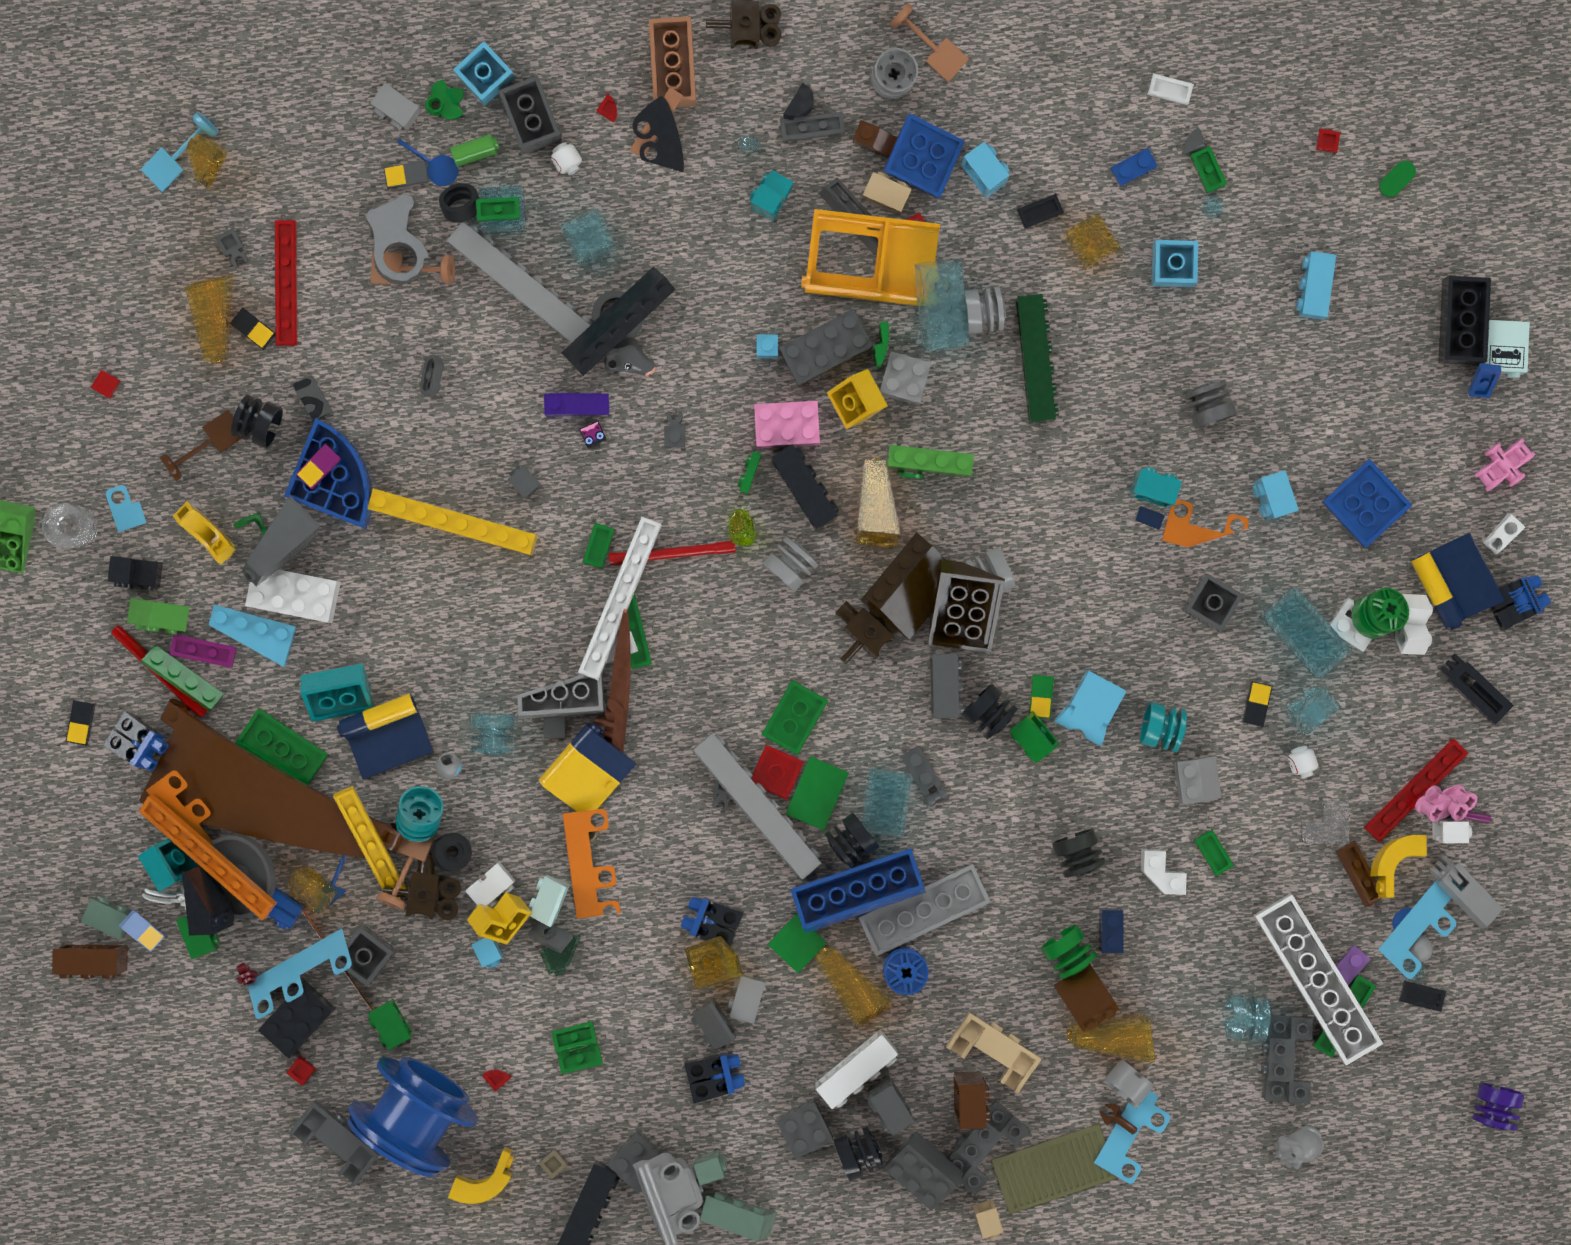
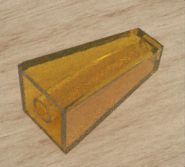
M233 274L192 282L185 287L204 362L210 361L211 364L219 363L228 355L229 323L231 322L234 284Z
M879 458L865 459L855 544L897 549L900 527L886 461H881Z
M825 947L818 952V956L815 957L816 961L851 1020L858 1028L895 1006L878 987L834 947Z
M1145 1014L1105 1019L1098 1023L1096 1028L1090 1031L1087 1030L1084 1033L1077 1023H1069L1070 1029H1066L1067 1041L1071 1042L1075 1048L1151 1063L1156 1062L1151 1022Z

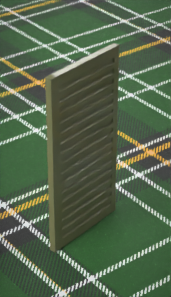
M1098 1123L991 1159L1009 1215L1116 1179L1115 1175L1094 1163L1106 1143L1101 1130V1124Z

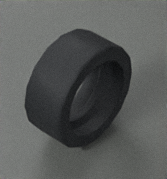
M458 183L451 185L441 193L439 205L443 216L448 221L462 223L469 221L477 215L476 199L480 198L477 190L472 185ZM470 199L463 206L450 207L457 200Z

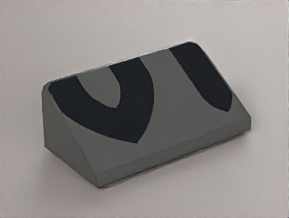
M313 376L292 384L313 422L315 418L321 419L333 412Z

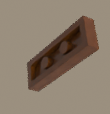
M1351 841L1336 850L1364 907H1370L1382 898H1378V893L1376 892L1377 881L1375 877H1370L1371 870L1356 841Z

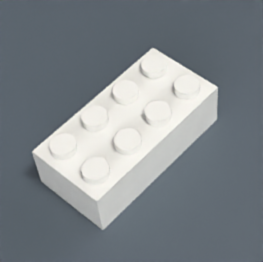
M278 570L257 587L250 582L245 606L333 623L341 582Z
M880 1029L815 1083L816 1091L831 1109L834 1107L840 1108L848 1101L847 1097L851 1093L855 1095L864 1088L863 1083L868 1079L870 1081L874 1080L880 1075V1069L885 1065L887 1067L891 1066L897 1060L898 1052L896 1047Z

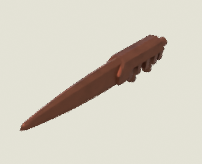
M626 609L623 610L617 638L610 696L608 698L609 709L605 711L606 718L596 717L595 719L597 725L605 726V731L603 732L604 739L623 753L631 669L630 629L628 611Z

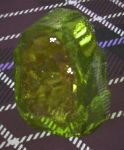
M741 508L733 511L728 521L731 541L739 546H748L755 543L757 533L754 530L753 519L750 518L749 513Z

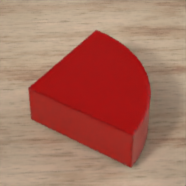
M607 93L596 112L614 123L617 118V107L614 99Z
M490 1070L482 1074V1077L494 1091H497L512 1078L511 1075L502 1070Z

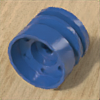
M911 947L894 949L887 955L883 963V974L887 985L901 995L917 993L925 986L928 980L929 969L924 957L919 951ZM910 967L911 975L908 976L906 974L903 977L901 969Z

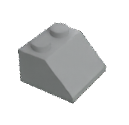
M1216 756L1174 762L1180 804L1184 805L1222 798Z

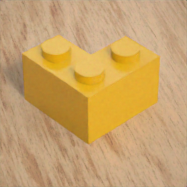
M506 892L494 908L479 904L467 921L478 936L507 945L532 912L521 897Z

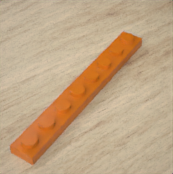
M154 794L149 795L140 808L139 813L261 920L266 919L277 902Z

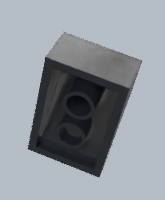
M200 865L183 871L182 880L189 936L213 935L233 926L234 913L232 911V904L220 883Z

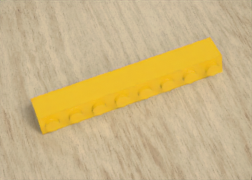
M374 488L368 504V509L531 556L533 555L538 535Z

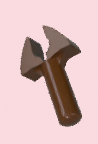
M1105 1104V1106L1112 1109L1114 1117L1107 1116L1100 1111L1101 1117L1107 1126L1110 1122H1116L1132 1135L1137 1132V1127L1119 1114L1121 1106Z

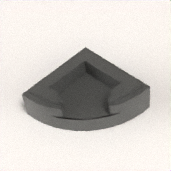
M1199 127L1191 132L1185 142L1184 150L1188 157L1207 147Z

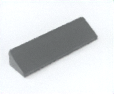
M838 178L826 185L819 193L835 212L872 216ZM855 234L875 256L877 254L878 238Z

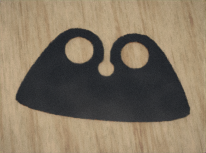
M662 96L647 105L633 121V131L637 137L650 139L653 135H656L659 138L656 143L653 141L644 143L640 147V157L643 161L683 172L684 158L678 129L670 106ZM641 121L648 122L650 125L649 133H640L637 129L638 123ZM647 147L656 149L657 157L655 159L649 160L645 157L644 151Z

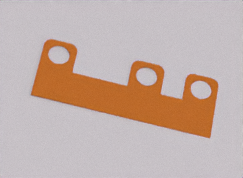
M1177 499L1175 506L1170 508L1162 541L1184 547H1192L1236 533L1230 528V523L1234 519H1240L1243 522L1244 527L1242 530L1248 528L1249 520L1243 516L1230 514L1227 518L1224 533L1191 525L1189 521L1193 505L1190 502ZM1179 504L1185 505L1188 509L1187 515L1183 518L1177 517L1174 513L1175 507Z
M171 771L146 790L149 795L154 794L207 842H212L211 838L199 825L211 814L202 800L195 799L184 807L176 797L177 794L187 788V782L177 771ZM172 776L178 777L181 780V787L178 789L173 788L169 784V778ZM196 804L201 805L205 810V814L201 817L196 816L192 811V807Z
M605 809L563 813L577 919L603 916V909L608 905L616 908V914L621 913L620 905L617 901L598 902L596 889L616 885V875L613 866L593 867L588 833L606 830L609 827L607 811ZM596 813L604 817V823L600 827H595L591 823V817ZM607 870L611 873L612 879L609 883L599 881L598 875L601 871Z

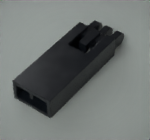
M1453 654L1451 658L1456 664L1447 660L1445 664L1451 670L1449 671L1446 667L1442 666L1440 671L1449 678L1447 682L1492 725H1496L1514 705L1469 662H1464L1456 654ZM1465 672L1475 680L1470 687L1466 685L1469 679L1463 675Z

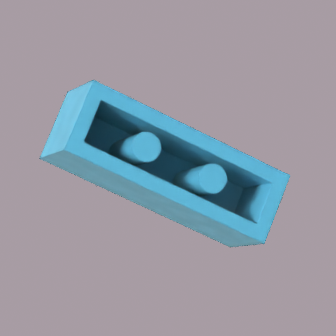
M1311 251L1307 254V257L1303 258L1302 269H1305L1304 278L1301 277L1299 283V290H1302V296L1298 298L1296 305L1299 317L1320 320L1328 317L1336 255Z

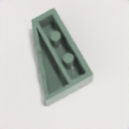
M715 1192L706 1196L700 1221L758 1242L771 1236L777 1212L748 1204L740 1199L733 1200L727 1198V1195L724 1193Z

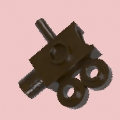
M731 0L730 20L706 19V28L730 29L731 49L738 45H749L754 47V49H758L759 40L765 46L774 47L780 42L782 35L780 28L777 26L781 18V10L774 4H766L759 10V1ZM772 14L774 18L768 19L766 15ZM760 21L765 25L762 30H760ZM767 35H773L774 38L768 39Z
M846 601L835 612L847 624L843 630L856 641L840 658L844 664H847L861 648L876 659L879 656L881 647L896 638L891 633H897L898 631L885 620L883 625L878 620L881 617L869 607V612L864 607L858 612Z
M427 856L425 862L419 860L417 872H411L409 890L400 889L396 896L408 898L405 916L423 914L428 916L430 920H433L434 912H436L443 920L455 918L458 913V906L451 899L456 898L461 892L459 881L454 878H446L441 883H438L439 875L434 874L435 863L432 857ZM448 885L454 886L455 889L452 893L447 892L446 887ZM389 887L383 888V892L390 895L394 888ZM440 891L441 895L446 899L440 901L438 904V897ZM445 906L452 908L449 914L444 913L443 909Z

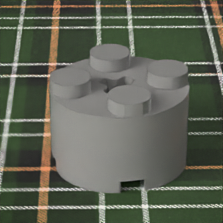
M1122 1058L1103 1081L1136 1109L1155 1086Z

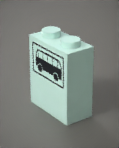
M1489 320L1488 358L1484 364L1501 365V374H1507V378H1520V375L1527 373L1530 322Z

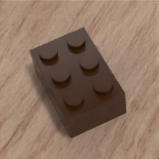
M65 944L53 948L52 974L59 975V978H73V976L81 975V978L89 979L102 975L103 979H113L115 976H121V973L127 971L128 945Z

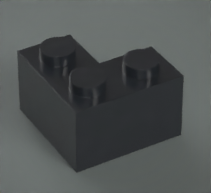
M110 556L107 581L114 582V587L133 589V585H140V590L153 591L154 587L160 588L163 563Z

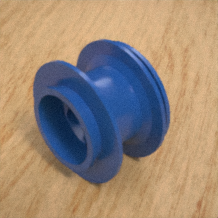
M386 1057L380 1058L377 1062V1068L390 1083L376 1105L362 1101H353L349 1106L350 1116L347 1119L348 1125L364 1143L393 1163L416 1174L435 1177L440 1171H445L450 1166L449 1157L438 1146L439 1141L450 1124L454 1122L459 1125L473 1127L478 1122L476 1113L468 1105L470 1098L453 1080L419 1060L410 1057H402L400 1061Z

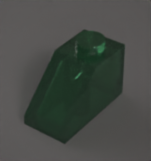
M580 933L573 936V939L561 953L548 947L539 951L549 975L554 973L555 976L567 972L566 968L570 966L581 940Z

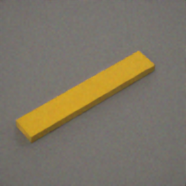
M354 786L333 794L382 890L384 887L395 888L400 874ZM403 882L402 885H401V887H400V889H406V890H407V888H406V886H405V884H404V882Z

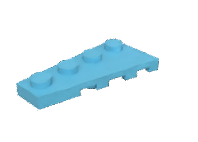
M214 605L209 621L210 626L283 667L286 666L296 626Z

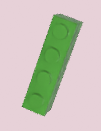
M890 445L887 451L886 468L970 477L972 476L974 454Z

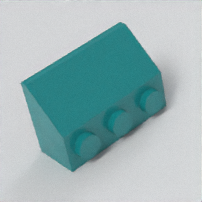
M363 663L301 675L300 693L312 722L360 713L373 707L368 676Z

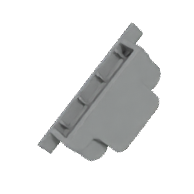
M662 1153L650 1160H641L633 1164V1168L657 1232L665 1245H679L676 1235L681 1232H692L700 1224V1216L695 1210L702 1205L701 1193L703 1188L700 1186L699 1181L695 1179L697 1175L693 1164L688 1165L683 1158L675 1159L670 1153Z

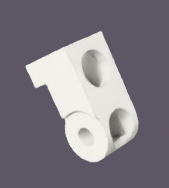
M1507 514L1483 543L1494 554H1498L1525 526L1512 514Z

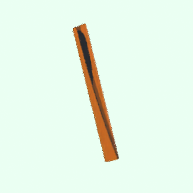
M304 909L301 910L321 940L324 939ZM345 970L344 973L349 978L353 986L356 988L358 993L361 995L365 1003L372 1011V1006L367 1001L363 993L360 991L356 983L353 981L349 973Z

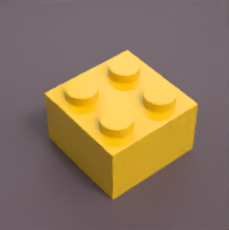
M869 369L850 376L826 392L846 430L866 421L888 407Z

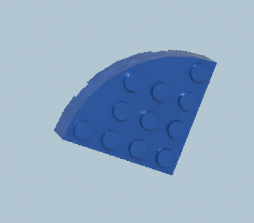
M315 418L284 497L289 498L291 496L296 502L367 530L372 511L368 509L372 485L367 466L359 451L347 437L334 427ZM327 444L342 460L312 490L296 474Z

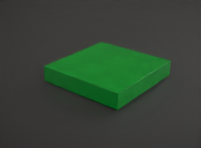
M796 913L767 945L799 973L827 942L815 930L806 933L803 930L799 915Z

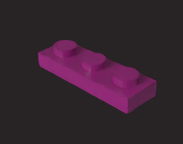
M173 634L169 655L233 668L237 647Z

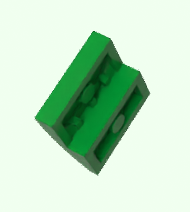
M888 321L880 322L879 336L881 344H875L873 348L876 371L881 369L887 352L889 341Z
M593 1021L551 1032L562 1075L604 1065Z

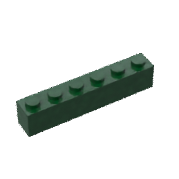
M1043 294L1017 296L1016 307L1029 424L1053 422L1056 420V416H1059L1058 403L1054 404L1053 396L1057 395L1056 383H1052L1051 377L1054 374V363L1050 362L1049 354L1052 353V343L1047 340V333H1050L1049 320H1045V312H1048L1047 300H1043Z

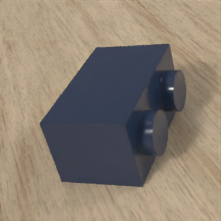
M1099 908V951L1102 953H1124V915L1121 908Z

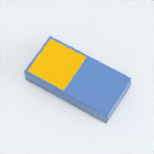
M134 909L119 924L121 929L150 952L165 937L163 933Z

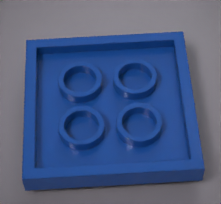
M909 113L906 116L883 172L939 199L965 140Z
M1370 459L1365 461L1322 501L1363 548H1367L1412 506Z

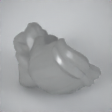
M1303 1126L1288 1137L1280 1136L1278 1141L1274 1143L1276 1156L1280 1158L1279 1161L1288 1168L1294 1167L1299 1169L1302 1163L1311 1162L1319 1157L1324 1149V1141L1321 1139L1318 1129L1312 1126Z

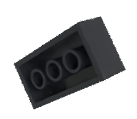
M1447 276L1442 280L1438 363L1479 365L1487 362L1491 278Z
M791 444L772 456L771 461L817 532L838 518L837 513L839 509L833 500L829 502L826 495L828 492L822 482L818 484L815 480L817 474L810 464L806 466L804 463L805 455L800 447L795 448Z

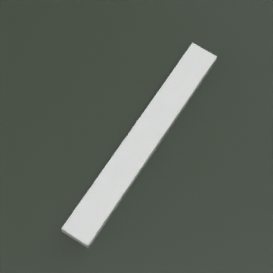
M641 517L579 668V674L597 681L599 680L618 634L623 610H627L661 529L662 525L660 523Z

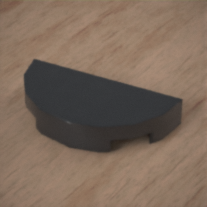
M804 83L801 84L783 114L784 119L794 120V118L803 115L805 117L812 111L814 97L809 86Z

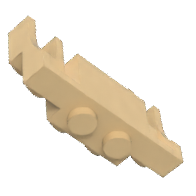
M968 1012L959 1028L955 1030L946 1044V1048L951 1049L965 1059L974 1045L1007 1067L999 1081L1013 1089L1016 1093H1019L1029 1076L1040 1063L1041 1057L1020 1044L1021 1039L1012 1033L1009 1036L1003 1033V1028L995 1022L989 1024Z

